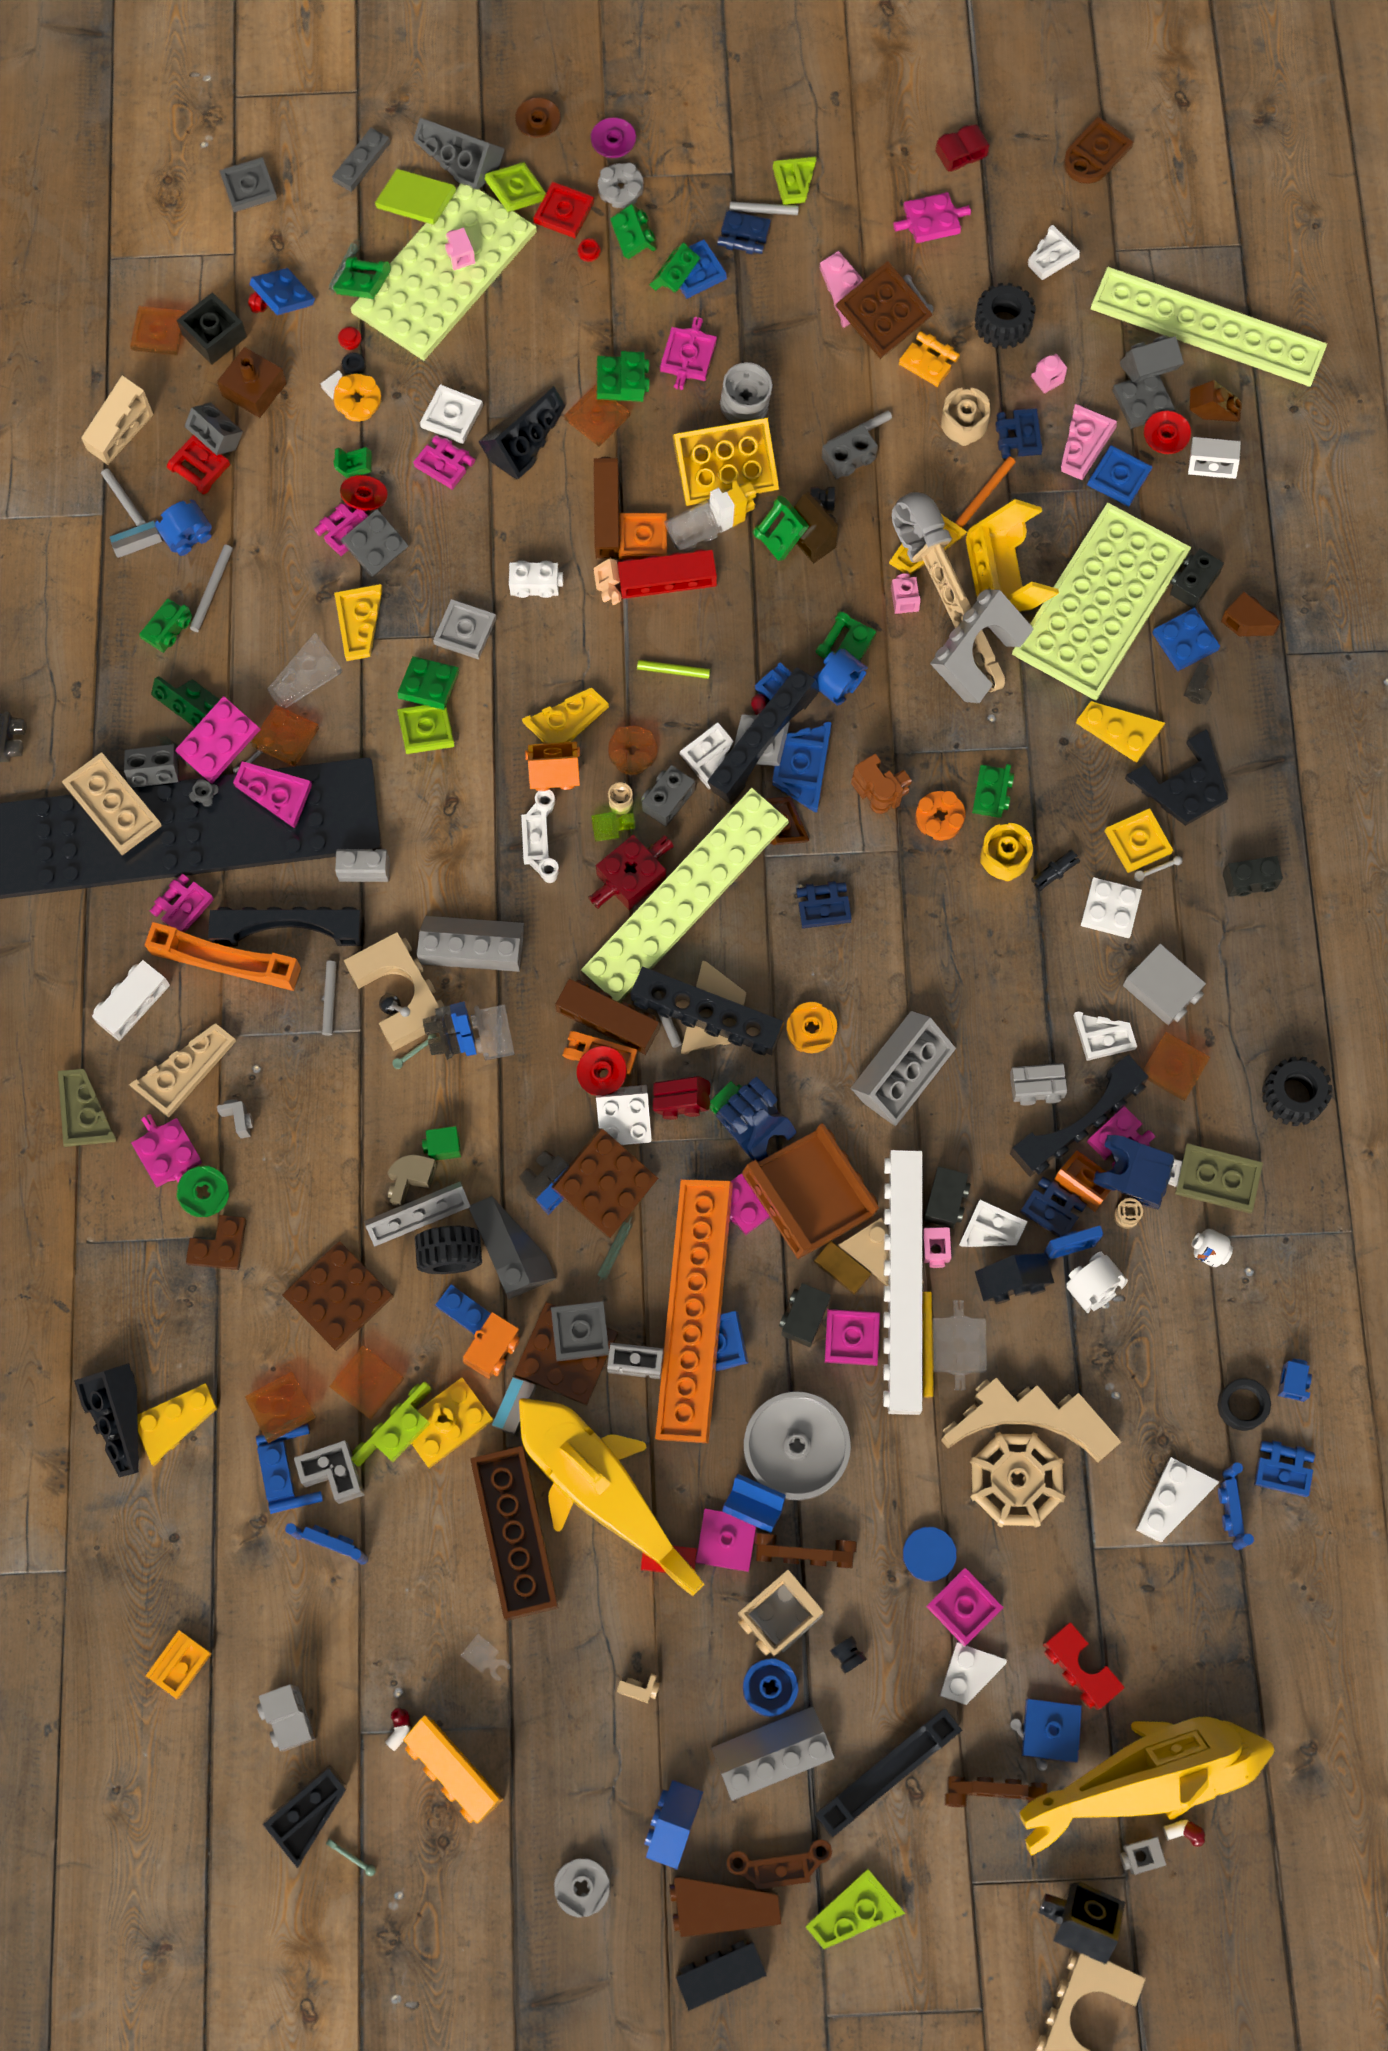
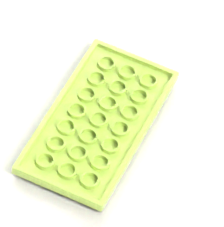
M460 184L435 225L426 223L390 263V273L375 298L360 297L351 307V312L424 361L537 232L536 226L513 211L507 212L501 203L481 190L474 189L469 185ZM464 228L474 251L475 264L453 270L451 258H449L445 248V244L448 243L446 233L451 230Z
M1107 503L1053 587L1059 590V594L1042 604L1030 623L1034 628L1021 647L1014 648L1012 655L1097 701L1186 559L1191 547Z

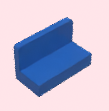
M737 1474L732 1491L724 1504L722 1512L772 1533L782 1513L786 1495Z

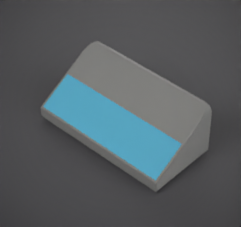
M154 520L109 537L117 558L162 542Z
M512 1377L491 1426L516 1436L520 1428L519 1399H532L537 1389L536 1385Z

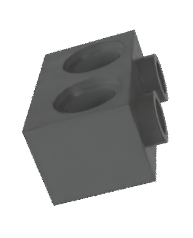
M212 403L191 407L184 426L216 455L236 450L243 433L235 423Z
M862 424L823 445L822 459L834 477L838 479L842 476L851 475L855 469L862 465L867 466L871 464L877 457L878 445ZM857 447H863L865 449L859 450L857 449ZM837 458H844L845 460L840 461Z
M174 744L125 750L124 772L129 786L134 788L179 782V760Z

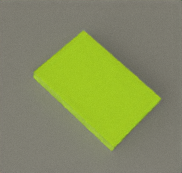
M396 169L375 204L378 209L435 225L456 192V189L452 184Z

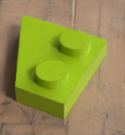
M816 157L774 161L772 168L783 205L805 203Z

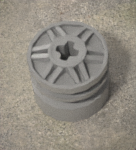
M748 362L737 364L728 370L724 376L720 400L721 411L727 420L735 424L765 417L772 390L771 377L767 371L757 364Z

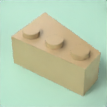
M121 376L81 438L87 451L107 465L153 416L144 390L124 376Z

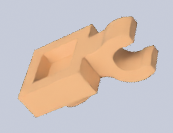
M609 558L594 568L596 589L602 591L603 602L612 599V605H616L621 602V594L615 587L620 582L617 560Z

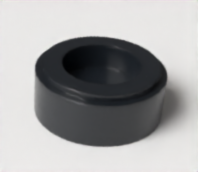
M354 352L345 355L342 359L344 373L346 375L363 374L366 369L363 356Z

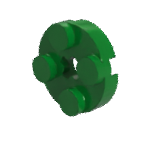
M197 1166L185 1172L179 1179L176 1198L181 1208L189 1215L209 1217L220 1212L226 1205L229 1198L228 1184L225 1176L219 1170L210 1166ZM207 1185L209 1196H203L201 1199L198 1198L197 1186L203 1187Z

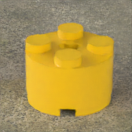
M1015 823L999 824L992 827L987 832L981 849L980 862L984 869L993 877L1003 879L1004 881H1011L1023 874L1029 865L1033 853L1032 838L1029 832Z

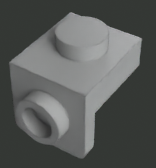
M232 1099L224 1101L223 1105L217 1106L221 1117L234 1115L236 1133L240 1138L251 1137L250 1128H253V1119L251 1113H247V1108L242 1101Z

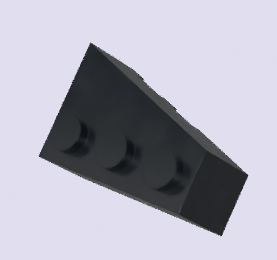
M328 1765L267 1817L262 1824L297 1869L347 1788V1785L331 1765Z

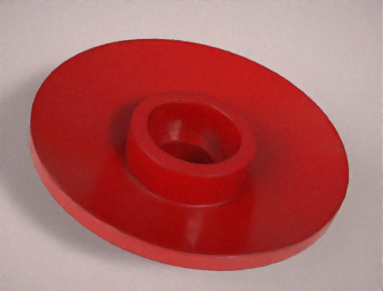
M1160 411L1153 414L1146 421L1144 438L1153 450L1163 454H1173L1183 450L1188 445L1191 438V428L1188 421L1182 415L1173 411ZM1162 435H1168L1170 438H1165Z
M357 475L349 477L340 487V495L343 501L358 510H375L383 506L387 501L388 492L385 485L370 476Z
M607 1046L595 1047L581 1057L577 1065V1079L581 1087L589 1094L607 1096L616 1092L624 1083L627 1075V1065L623 1056L617 1050ZM607 1070V1076L600 1077L601 1071Z

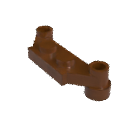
M755 1533L754 1544H757L756 1561L772 1562V1557H783V1563L799 1564V1559L810 1560V1565L826 1566V1561L837 1562L836 1567L853 1569V1554L857 1550V1541L836 1540L834 1551L776 1546L777 1535Z
M949 1776L948 1793H945V1806L967 1807V1796L1028 1800L1029 1804L1037 1797L1047 1794L1048 1784L1032 1782L1031 1786L1022 1785V1780L1005 1779V1783H994V1778L977 1777V1781L965 1782L964 1777Z
M816 1840L812 1843L807 1853L753 1861L748 1859L745 1853L735 1851L729 1855L727 1867L731 1873L742 1875L754 1883L755 1890L811 1882L810 1876L821 1863H825L831 1858L832 1847L825 1840ZM820 1845L824 1846L826 1850L825 1855L822 1857H818L815 1853L816 1848ZM734 1858H742L743 1866L741 1868L733 1866Z

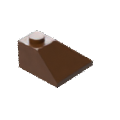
M791 797L764 798L789 821L770 844L783 845L806 843L809 841Z

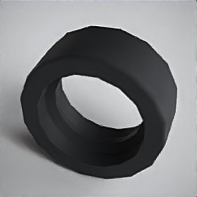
M1242 1378L1236 1379L1224 1387L1219 1395L1217 1406L1219 1415L1227 1425L1236 1430L1246 1431L1253 1430L1265 1422L1270 1414L1271 1400L1269 1393L1263 1385L1256 1380ZM1246 1389L1257 1396L1260 1408L1254 1418L1242 1420L1232 1414L1229 1408V1398L1233 1392Z

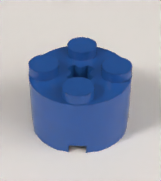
M190 500L191 503L189 504L181 501L172 505L161 514L163 517L161 522L159 523L157 520L155 523L156 529L170 550L177 552L179 556L188 554L192 549L191 546L198 542L203 544L212 537L210 534L212 526L195 500Z
M842 648L836 654L832 651L823 662L825 667L822 671H818L813 676L817 681L820 692L837 706L847 700L843 697L845 694L853 693L867 673L864 670L868 669L866 665Z
M765 1659L751 1666L746 1673L743 1682V1695L746 1703L754 1712L767 1717L778 1716L786 1712L795 1702L798 1694V1682L793 1670L786 1663L777 1659ZM770 1680L776 1682L775 1688L778 1689V1692H772L770 1695L765 1694L766 1689L762 1686L764 1683L769 1684Z

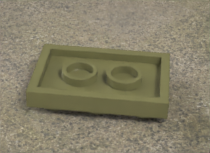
M1187 1143L1184 1149L1175 1194L1251 1214L1254 1208L1263 1162Z

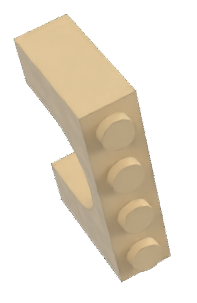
M397 932L344 960L358 989L389 974L402 975L414 984V996L411 1003L407 1006L410 1009V1015L403 1017L398 1012L379 1023L393 1051L447 1023L444 1015L448 1013L443 1002L435 1000L433 993L436 991L429 979L424 980L421 973L424 972V969L417 958L413 960L409 952L412 951L409 942L406 938L401 939Z
M1072 1952L1066 1967L1070 1969L1067 1979H1062L1058 1986L1056 1996L1060 1998L1056 2008L1051 2007L1046 2018V2024L1049 2027L1045 2036L1040 2035L1035 2051H1091L1077 2042L1071 2030L1070 2015L1076 2001L1087 1993L1098 1991L1110 1994L1136 2006L1145 1978L1111 1962L1103 1964L1079 1952Z

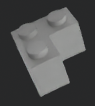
M346 1441L294 1458L301 1484L305 1487L329 1480L334 1500L339 1504L365 1495L356 1465L351 1458L353 1455L350 1445Z
M290 1684L259 1696L260 1703L257 1704L258 1713L261 1720L266 1719L267 1723L272 1724L273 1731L270 1732V1737L275 1748L279 1747L280 1751H287L315 1740L298 1686Z

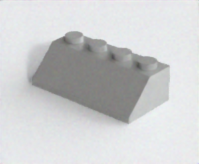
M425 916L419 932L417 957L421 965L520 972L524 923Z
M911 1011L852 1085L851 1089L866 1106L896 1126L956 1048L930 1017Z
M813 1706L712 1747L731 1801L835 1759Z

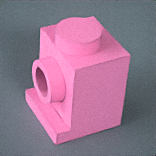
M465 229L451 230L446 233L448 243L445 244V248L449 258H451L453 270L475 264L474 251Z
M1055 354L1040 360L1037 364L1036 372L1032 373L1031 377L1045 394L1064 383L1067 367L1059 356Z
M900 574L896 579H892L891 591L895 614L919 611L920 596L916 577H910L909 574Z
M923 1228V1263H929L931 1268L945 1267V1263H949L951 1260L950 1228ZM937 1246L941 1252L934 1254L931 1248Z

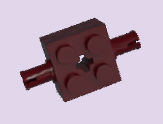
M634 835L629 837L595 865L597 877L604 885L588 896L592 904L595 903L594 906L599 909L611 897L616 896L628 910H631L666 880V869L659 863L658 859L674 847L671 840H666L668 837L663 835L647 848Z

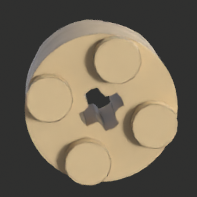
M958 388L952 391L946 397L943 406L941 428L950 439L963 446L979 440L988 428L990 418V402L988 397L976 388H971L970 390Z

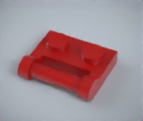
M194 435L167 463V469L173 473L177 472L195 485L197 491L203 495L209 492L212 484L230 466L228 459L221 454L216 455ZM184 460L188 461L206 476L203 479L199 478L184 467L182 462Z

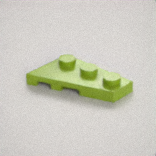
M867 1869L805 1927L822 1948L826 1949L891 1919L904 1915L905 1912Z

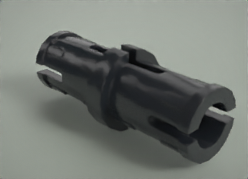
M1070 849L1055 862H1049L1047 868L1031 878L1032 883L1036 882L1033 885L1039 891H1042L1054 880L1063 878L1066 871L1080 863V859L1075 858L1077 854Z

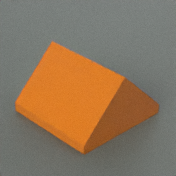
M1077 1150L1059 1170L1054 1179L1060 1183L1059 1186L1071 1194L1075 1193L1078 1195L1079 1199L1087 1203L1086 1206L1094 1212L1097 1211L1111 1192V1190L1105 1189L1093 1182L1096 1171L1100 1173L1106 1171Z

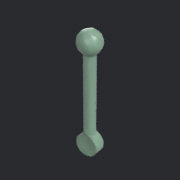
M430 1034L426 1041L401 1059H394L392 1062L394 1068L401 1069L403 1063L430 1043H436L437 1035Z
M327 1840L326 1844L364 1869L366 1875L373 1876L375 1874L376 1868L374 1865L365 1864L333 1840Z

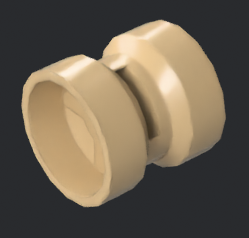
M620 782L615 783L609 788L610 809L620 815L628 813L633 807V794L630 786Z
M1133 1198L1121 1201L1114 1211L1116 1224L1124 1229L1136 1226L1143 1216V1206Z

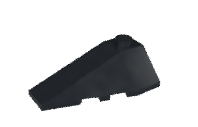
M555 386L545 390L495 426L478 441L489 461L516 480L520 479L534 466L538 451L544 447L546 443L545 438L550 429L555 427L565 408V404Z
M124 1364L74 1380L81 1406L85 1413H91L96 1423L93 1429L96 1434L103 1436L106 1442L105 1452L119 1478L138 1473L137 1387L130 1364Z

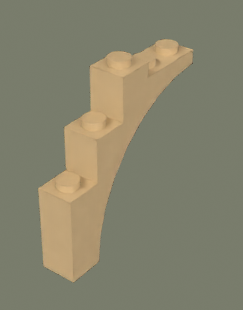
M997 1378L992 1382L986 1379L976 1388L978 1393L974 1399L980 1406L977 1407L973 1404L963 1413L965 1416L964 1420L959 1424L953 1421L943 1430L945 1436L941 1440L947 1448H950L964 1437L982 1429L1000 1425H1029L1045 1428L1065 1436L1082 1447L1097 1462L1102 1460L1121 1443L1119 1438L1079 1393L1073 1398L1068 1394L1057 1404L1060 1407L1058 1409L1037 1385L1032 1390L1029 1387L1025 1388L1017 1395L1019 1399L1017 1402Z

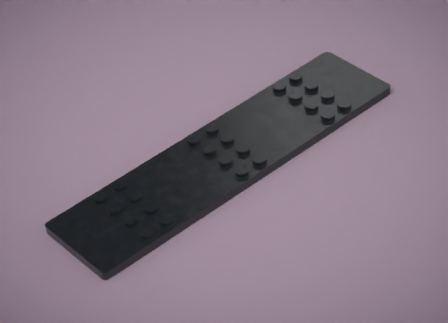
M367 757L271 769L309 780L312 783L296 828H293L236 788L233 782L237 774L219 776L211 784L217 785L219 791L213 796L212 804L207 807L199 801H191L189 794L193 792L192 789L196 781L200 779L207 781L205 778L132 788L162 826L123 855L119 853L72 794L0 803V899L179 877L181 874L188 876L336 857L337 849H372L373 851L381 849L372 760Z

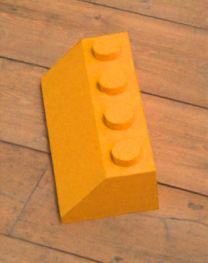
M424 1715L403 1739L407 1744L404 1748L414 1760L418 1757L426 1765L423 1771L432 1781L438 1779L444 1787L441 1791L451 1802L455 1799L463 1807L460 1813L469 1823L473 1820L477 1824L481 1823L504 1800L431 1717Z

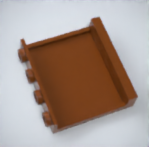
M823 1123L818 1126L816 1131L757 1163L754 1160L747 1164L742 1172L743 1177L797 1259L870 1219L879 1209L876 1197L867 1190L862 1176L853 1169L849 1163L848 1155L839 1148L835 1142L834 1134L831 1130L826 1129Z

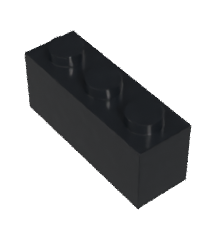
M743 1939L730 1945L732 1951L722 1955L719 1950L705 1956L706 1962L699 1966L692 1962L679 1968L680 1974L676 1975L675 1978L688 2011L767 1976L753 1941L747 1943V1940Z

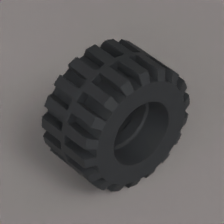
M998 283L997 287L992 285L988 288V291L985 290L978 300L974 321L975 330H978L980 338L984 337L986 344L992 343V347L995 348L1002 346V349H1007L1009 345L1012 348L1016 347L1017 342L1022 344L1025 341V337L1028 338L1032 330L1036 310L1033 297H1029L1030 293L1027 290L1022 291L1021 286H1012L1013 283H1008L1007 285ZM1008 312L1015 318L1003 320L998 318L995 313Z
M1295 1056L1290 1057L1288 1061L1286 1059L1282 1060L1273 1068L1264 1081L1265 1084L1262 1087V1092L1265 1094L1262 1100L1263 1103L1268 1102L1266 1110L1275 1113L1272 1116L1274 1119L1277 1120L1280 1117L1283 1119L1282 1123L1286 1125L1290 1121L1292 1126H1298L1301 1122L1303 1125H1306L1311 1120L1314 1121L1324 1111L1332 1096L1329 1094L1333 1091V1087L1328 1085L1331 1078L1329 1075L1325 1076L1323 1074L1326 1070L1323 1066L1318 1068L1315 1060L1307 1062V1057H1301L1297 1060ZM1295 1080L1304 1084L1309 1091L1310 1100L1301 1103L1289 1098L1284 1089V1082Z
M443 1226L425 1230L415 1236L417 1269L421 1272L428 1274H454L472 1270L482 1264L480 1231L468 1226Z

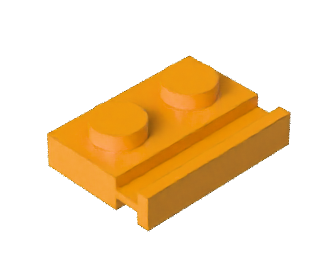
M178 1630L146 1674V1677L179 1700L212 1653Z

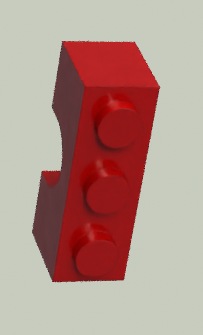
M1070 1622L1043 1644L1046 1648L1044 1654L1052 1664L1058 1663L1064 1670L1062 1676L1072 1687L1076 1685L1082 1692L1080 1695L1082 1701L1090 1709L1094 1707L1096 1710H1099L1125 1687L1107 1666L1101 1668L1096 1674H1088L1080 1668L1078 1655L1088 1645V1642Z

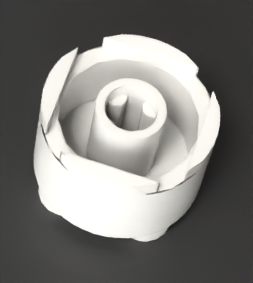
M1102 1251L1096 1253L1089 1260L1090 1263L1084 1268L1081 1266L1075 1268L1069 1274L1071 1279L1066 1284L1068 1291L1087 1313L1090 1312V1309L1095 1311L1116 1296L1115 1289L1118 1286L1123 1289L1128 1282V1279L1107 1255H1104Z

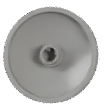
M788 1392L766 1401L751 1417L744 1436L745 1460L754 1479L762 1485L785 1494V1499L788 1500L811 1499L827 1492L842 1477L850 1457V1435L841 1414L826 1400L805 1392Z

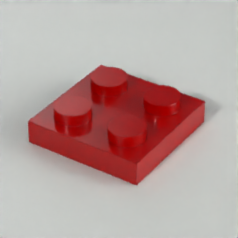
M552 182L533 217L534 223L576 239L594 204V197Z

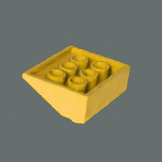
M768 418L672 435L686 506L706 502L710 499V491L717 488L722 493L728 489L731 490L735 480L739 486H741L740 484L750 482L756 494L779 490Z

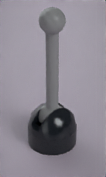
M385 994L380 998L379 1007L382 1012L392 1015L399 1011L403 1017L410 1015L408 1007H400L401 1003L397 996Z

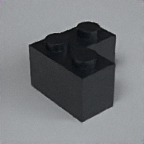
M1046 1253L1012 1255L975 1271L983 1302L994 1301L995 1304L1010 1301L1009 1296L1014 1294L1015 1296L1024 1295L1029 1292L1031 1295L1040 1294L1046 1291V1286L1054 1283Z

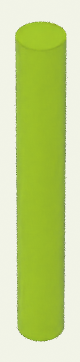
M638 660L637 670L707 679L710 676V669L644 660Z

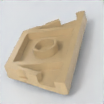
M702 961L696 987L744 1006L746 992L708 962ZM704 1009L699 1014L702 1017H710L713 1012L709 1009ZM727 1018L723 1021V1024L728 1027L734 1026L737 1023L732 1018ZM687 1027L681 1054L685 1055L689 1054L690 1051L703 1048L706 1050L720 1044L727 1045L731 1043L728 1041V1038L723 1036L713 1037L704 1032L705 1029L700 1027Z

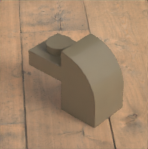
M407 1155L392 1164L388 1175L391 1180L396 1182L391 1183L388 1198H391L390 1201L394 1207L405 1204L410 1185L430 1190L437 1168L435 1159L419 1155Z

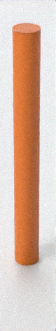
M1008 457L956 520L955 524L961 528L965 526L1016 463L1012 457Z

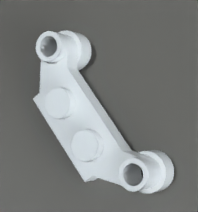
M551 790L538 791L535 795L536 803L527 814L521 815L524 864H530L545 882L553 883L559 874V867L554 859L549 858L547 816L554 809L555 796Z

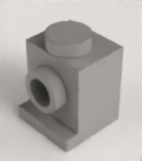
M1150 1837L1122 1846L1124 1852L1120 1853V1859L1124 1870L1129 1869L1133 1875L1166 1866L1158 1837ZM1137 1851L1144 1853L1145 1857L1141 1862H1138L1135 1858Z

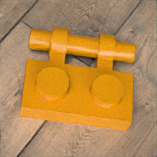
M920 331L916 340L923 344L919 347L912 342L900 358L899 365L939 387L951 371V365L946 363L949 358L957 362L960 354L954 351L952 346L944 345L937 341L935 336L927 335ZM932 348L940 353V355L936 357L928 351Z

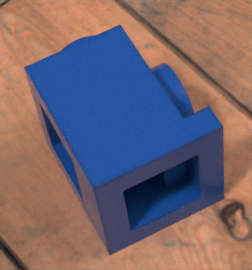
M1292 1359L1283 1365L1278 1396L1302 1402L1310 1398V1392H1305V1389L1308 1390L1310 1388L1312 1374L1308 1373L1309 1365H1307V1361Z

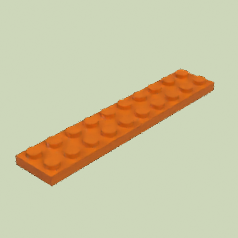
M681 1180L655 1434V1439L709 1443L733 1189L731 1181Z

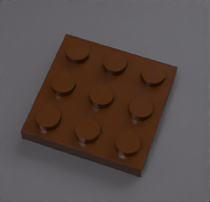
M889 261L878 268L835 305L880 359L933 315Z
M599 1128L551 1188L606 1237L611 1238L658 1180V1177L603 1128Z
M340 1241L282 1294L335 1351L344 1345L393 1298V1295Z
M546 1302L514 1375L587 1406L609 1355L557 1361L551 1307L557 1306ZM607 1328L610 1350V1343L615 1342L618 1332Z

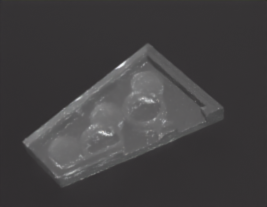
M314 633L267 689L279 708L284 710L341 674L342 669L318 635Z

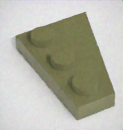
M85 1070L58 1071L64 1147L116 1142Z

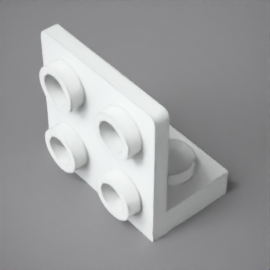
M647 1085L620 1087L616 1092L607 1096L596 1095L599 1128H603L621 1145L649 1143L652 1141Z

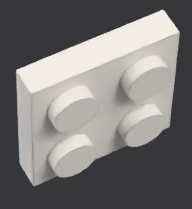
M439 385L420 421L421 428L463 444L483 407V402Z
M1093 877L1081 926L1130 938L1142 890Z

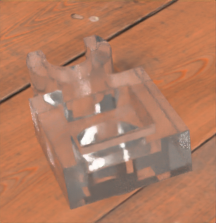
M479 1634L476 1635L461 1654L465 1660L481 1673L488 1667L491 1676L497 1681L502 1680L496 1673L499 1666H505L508 1670L511 1669L507 1661L495 1658L500 1651Z

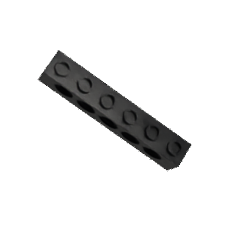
M643 966L630 993L631 1001L641 1009L647 1010L651 1008L664 1018L671 1019V1017L681 1020V1023L687 1027H700L705 1029L704 1032L710 1036H723L728 1038L730 1043L736 1046L746 1045L751 1047L753 1052L763 1056L766 1054L773 1055L783 1031L784 1021ZM656 991H663L666 994L662 999H656L652 995ZM680 1000H686L689 1002V1005L686 1008H679L676 1006V1003ZM704 1009H709L713 1012L710 1017H702L699 1013ZM727 1018H732L737 1023L734 1026L728 1027L723 1024V1021ZM751 1027L759 1029L760 1033L756 1036H751L746 1031Z

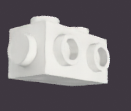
M517 561L509 565V588L511 595L521 598L528 595H539L540 597L548 598L558 596L559 587H563V572H559L558 563L551 561H542L540 563Z

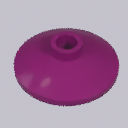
M620 118L604 119L598 122L591 132V144L595 151L609 158L626 155L633 149L636 142L634 128L629 122Z

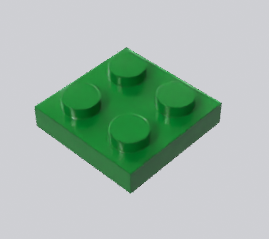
M412 656L397 692L398 699L445 710L459 675V667Z

